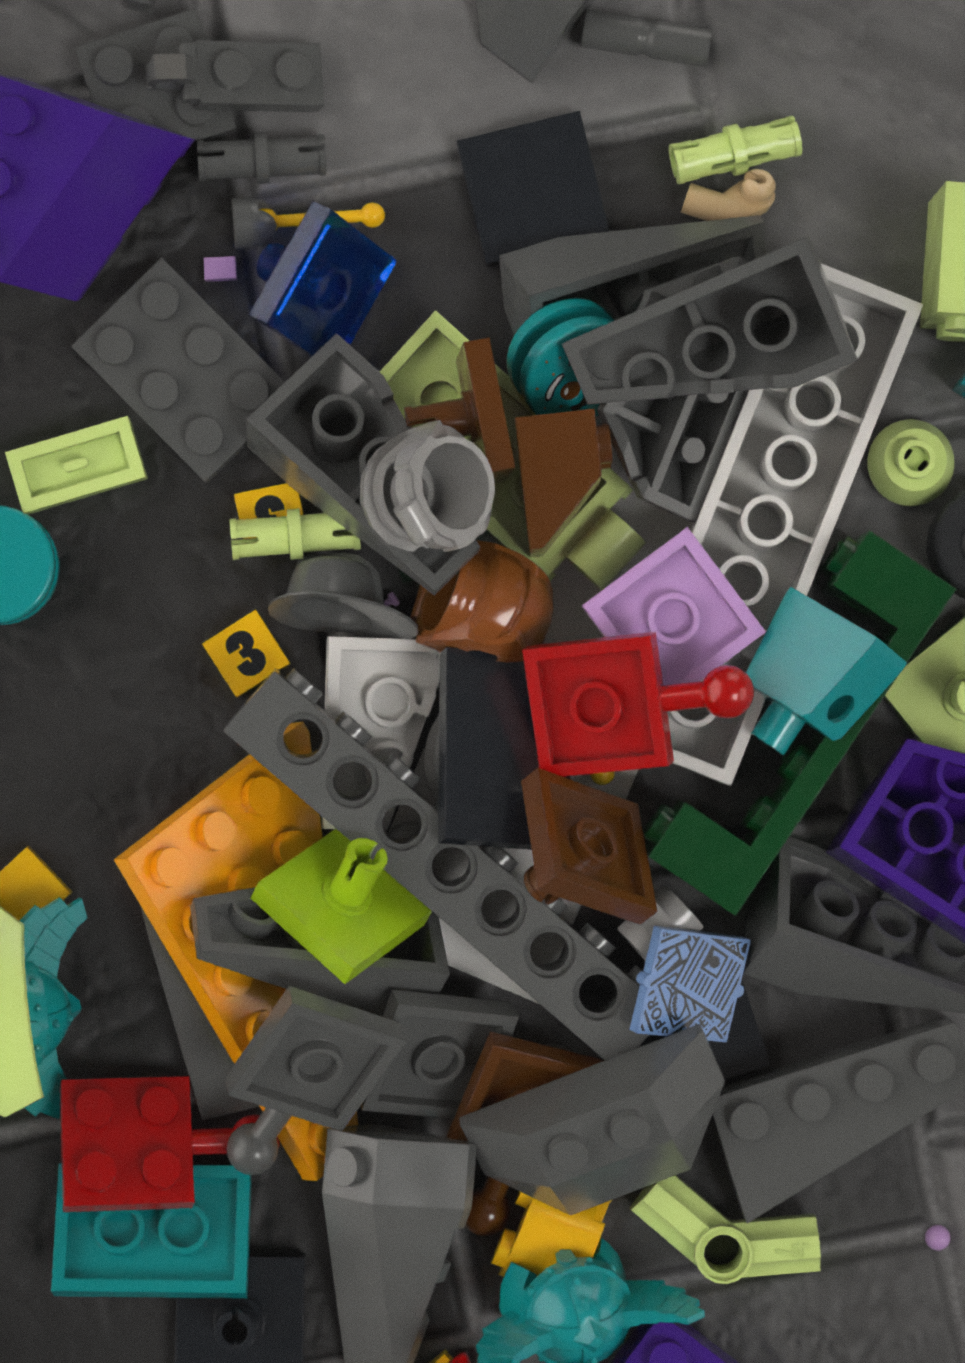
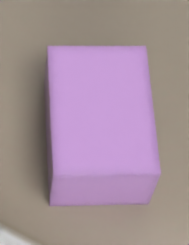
M236 257L204 258L205 281H237Z

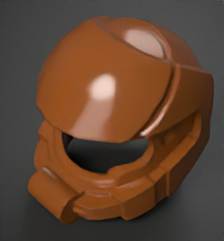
M476 540L480 546L479 552L435 596L423 586H419L410 616L418 625L419 633L416 643L439 653L446 647L459 648L466 652L476 650L497 656L496 661L499 662L524 661L522 650L529 645L543 644L552 623L554 606L551 582L542 568L524 555L496 543Z

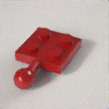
M656 631L529 645L522 650L539 768L562 777L670 766L674 761L667 711L707 708L709 712L717 717L734 718L743 714L750 707L754 697L753 683L748 674L732 665L714 668L706 675L703 681L663 685Z
M189 1076L61 1080L60 1121L63 1212L193 1208L195 1202L193 1155L227 1154V1143L231 1134L244 1124L255 1123L260 1115L245 1116L238 1120L233 1128L192 1129ZM277 1137L276 1139H277V1142H278V1149H279L280 1140H279L278 1137Z

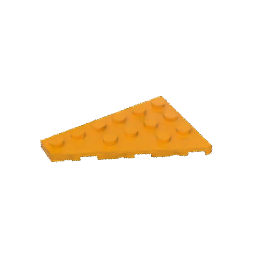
M301 721L289 724L284 732V740L288 748L297 754L312 753L310 734L305 723ZM250 754L114 859V862L234 1064L286 989L197 959L190 905L193 899L197 897L256 887L260 880L322 838L320 814ZM259 1105V1107L261 1108V1110H262V1112H263L266 1107H263V1106H260V1105ZM357 1111L346 1126L358 1125ZM292 1116L277 1137L303 1180L318 1181L324 1175L327 1129L329 1127Z

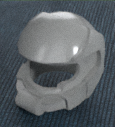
M440 420L416 426L393 437L378 448L367 462L361 475L360 504L368 524L387 544L409 552H415L419 547L442 549L443 552L468 546L487 530L495 495V480L492 468L480 448L473 442L465 439L454 428L443 425Z

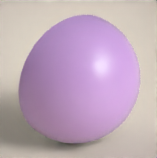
M941 1225L931 1226L925 1234L926 1244L933 1250L945 1249L950 1243L949 1231Z

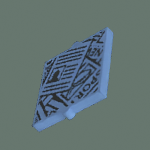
M654 925L644 970L639 972L636 977L640 987L629 1030L637 1034L669 1036L701 1024L708 1041L727 1043L737 998L741 997L744 993V987L740 984L751 940L743 936Z

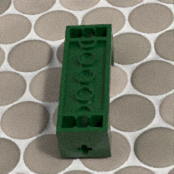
M870 530L854 538V540L849 536L844 541L840 540L819 570V572L828 577L819 591L882 633L880 636L878 634L874 636L879 638L906 662L913 655L957 590ZM896 678L841 739L832 741L815 731L808 743L796 741L775 771L776 774L784 778L771 798L760 794L743 817L739 826L748 832L742 840L686 802L677 800L672 809L661 804L644 827V838L649 841L646 845L647 856L736 916Z

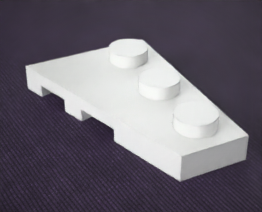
M327 637L325 711L334 719L342 711L347 713L372 735V738L365 744L368 749L384 762L391 754H394L410 768L415 748L426 718L429 717L440 682V653L416 643V639ZM348 762L336 770L333 783L336 789L343 795L358 796L368 789L371 783V773L360 763ZM396 806L386 812L382 823L384 830H388ZM322 817L321 828L336 829Z

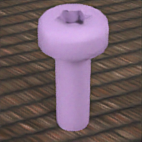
M393 592L387 594L388 598L384 600L385 606L388 607L391 605L396 607L400 604Z

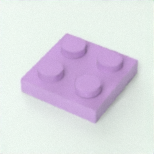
M688 527L581 606L604 637L656 631L663 685L703 680L711 670L723 665L766 633Z

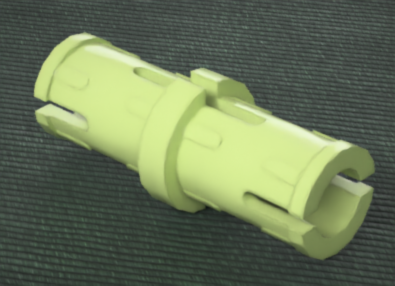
M792 115L769 123L740 128L738 124L724 126L722 133L692 141L669 144V158L677 184H684L685 182L727 172H731L733 176L743 175L748 172L749 167L802 155L801 134L797 121L795 122V117Z
M299 509L286 510L287 516L236 520V518L229 519L231 539H235L231 540L233 560H239V558L278 554H290V559L295 560L304 559L303 552L361 549L360 539L350 531L333 532L335 530H346V528L326 513L300 515ZM257 537V538L238 539V540H237V538Z

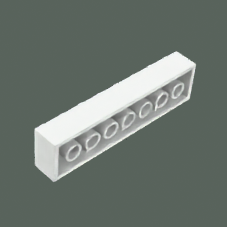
M822 263V268L835 296L858 361L797 387L748 391L696 523L693 522L690 530L765 631H767L784 595L790 587L806 596L809 592L923 307L922 303ZM765 633L723 665L736 666L746 672ZM754 689V697L750 707L743 714L734 718L717 717L709 712L707 708L667 711L674 757L672 764L724 785L731 786L766 698Z

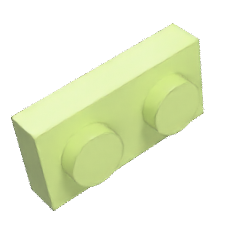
M128 416L5 452L22 512L27 515L148 479L133 426Z

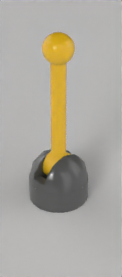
M252 197L231 198L235 249H251L266 244L274 237L278 227L362 222L369 228H376L385 219L384 209L381 205L374 202L365 204L360 210L277 215L271 205L261 199Z

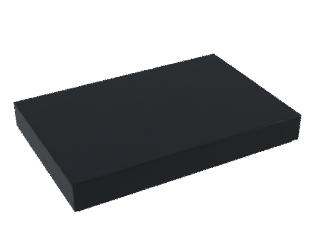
M446 647L440 652L438 843L532 850L521 781L536 768H539L524 661L499 662L496 661L497 656L476 650L466 652L459 648Z

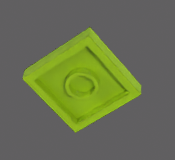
M334 829L260 880L250 899L342 983L346 984L423 927L432 911L384 870L388 857L383 848L377 851L373 860L370 858L378 844L377 842L367 838H357L350 841L340 831Z

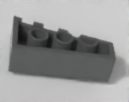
M942 1016L724 1084L711 1119L740 1212L746 1223L764 1214L965 1091V1050L956 1022L946 1016Z

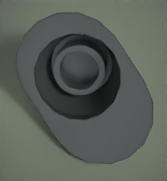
M313 553L303 555L304 559H299L296 563L287 593L274 598L268 604V611L271 617L279 623L296 629L312 632H348L376 638L412 639L419 633L418 625L410 617L391 607L385 606L381 576L373 565L359 555L351 553Z

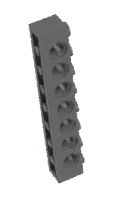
M275 668L226 724L223 731L350 841L357 838H367L377 842L378 844L370 857L372 860L377 851L383 848L388 857L387 865L384 868L388 874L604 1060L638 1048L649 1036L647 1034H637L629 1030L640 987L636 977L643 969L635 964L627 973L609 957L616 947L597 929L587 922L579 931L560 915L568 906L562 899L558 898V900L549 905L545 904V898L542 902L534 899L526 889L525 883L512 873L519 863L503 848L438 843L439 799L432 804L414 788L421 778L394 754H391L384 762L368 749L365 744L372 738V735L347 713L342 711L334 719L316 704L323 693L301 673L293 668L285 677ZM299 719H307L317 724L322 732V741L319 747L309 754H297L291 751L284 740V732L289 724ZM348 762H357L369 770L371 773V783L364 793L358 796H346L336 789L333 777L341 765ZM408 805L414 808L420 815L418 829L407 838H394L382 826L386 812L394 806ZM454 847L467 854L468 867L461 877L455 880H443L434 874L432 862L435 855L442 849ZM495 890L509 891L517 900L514 914L502 922L490 921L481 914V905L484 898ZM554 932L561 935L565 940L563 954L558 960L549 964L535 961L530 956L532 942L542 933ZM596 974L611 978L613 990L610 997L604 1003L589 1005L580 1000L579 989L585 979Z

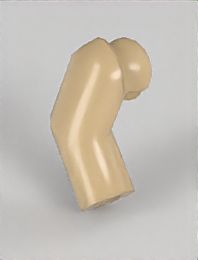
M752 169L746 172L743 180L722 193L690 183L681 213L704 221L761 216L769 210L775 200L776 183L773 176L762 169Z

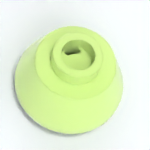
M907 419L890 424L875 437L868 452L867 468L872 484L883 497L899 505L918 506L934 500L946 489L954 471V454L948 439L938 428L921 420ZM910 449L911 454L907 459H904L906 451ZM923 461H926L925 468L919 471L918 467Z

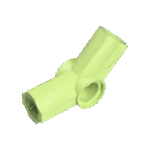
M677 1175L644 1187L630 1207L632 1212L694 1263L705 1278L714 1283L729 1284L744 1277L821 1271L820 1240L816 1215L814 1213L755 1218L749 1223H746L745 1219L731 1220ZM719 1235L731 1236L739 1244L738 1253L735 1258L724 1265L712 1264L704 1257L705 1247L708 1242Z

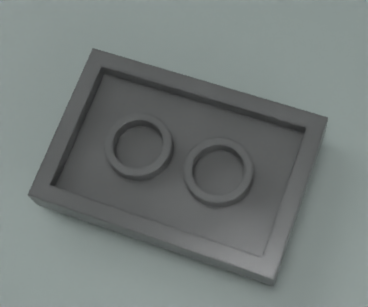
M162 257L71 346L206 484L247 445L246 419L285 383Z

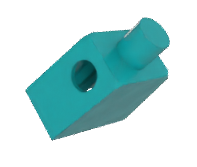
M790 587L784 595L746 671L752 680L754 689L771 702L751 734L782 755L785 754L804 724L832 741L841 739L902 672L907 662L876 636Z

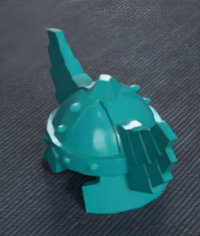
M60 897L41 909L34 905L19 920L25 924L24 947L27 998L36 1063L44 1098L25 1107L35 1117L41 1112L56 1119L60 1118V1082L67 1078L58 1062L56 1047L61 1043L68 1031V1027L82 1008L80 1000L67 991L57 978L60 958L67 946V942L76 931V928L87 919L83 900L80 897L68 905Z
M602 1238L597 1245L593 1258H576L571 1250L561 1249L556 1253L557 1263L547 1267L538 1276L511 1262L500 1286L499 1310L502 1316L482 1329L483 1337L476 1344L477 1353L479 1354L477 1362L520 1363L523 1359L536 1354L538 1360L545 1363H598L608 1358L623 1343L630 1327L639 1326L640 1324H658L659 1322H677L689 1325L704 1318L705 1312L703 1309L698 1308L700 1306L698 1299L686 1295L684 1288L665 1285V1280H626V1273L619 1254Z

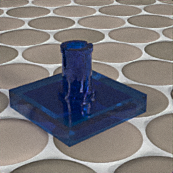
M313 201L287 248L279 243H272L261 252L256 270L258 277L267 283L249 315L309 357H312L336 333L350 345L396 265L397 260L333 210Z

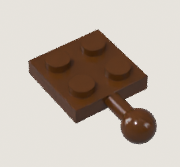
M490 1031L446 1137L468 1142L460 1126L459 1117L605 1060ZM486 1175L483 1185L473 1188L472 1209L465 1225L469 1231L479 1236H492L505 1228L511 1214L510 1202L506 1196L510 1186Z

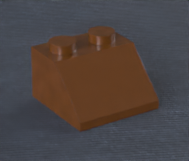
M594 409L515 417L530 558L544 556L599 487L602 476L601 470L611 469L613 457L609 424L596 425Z

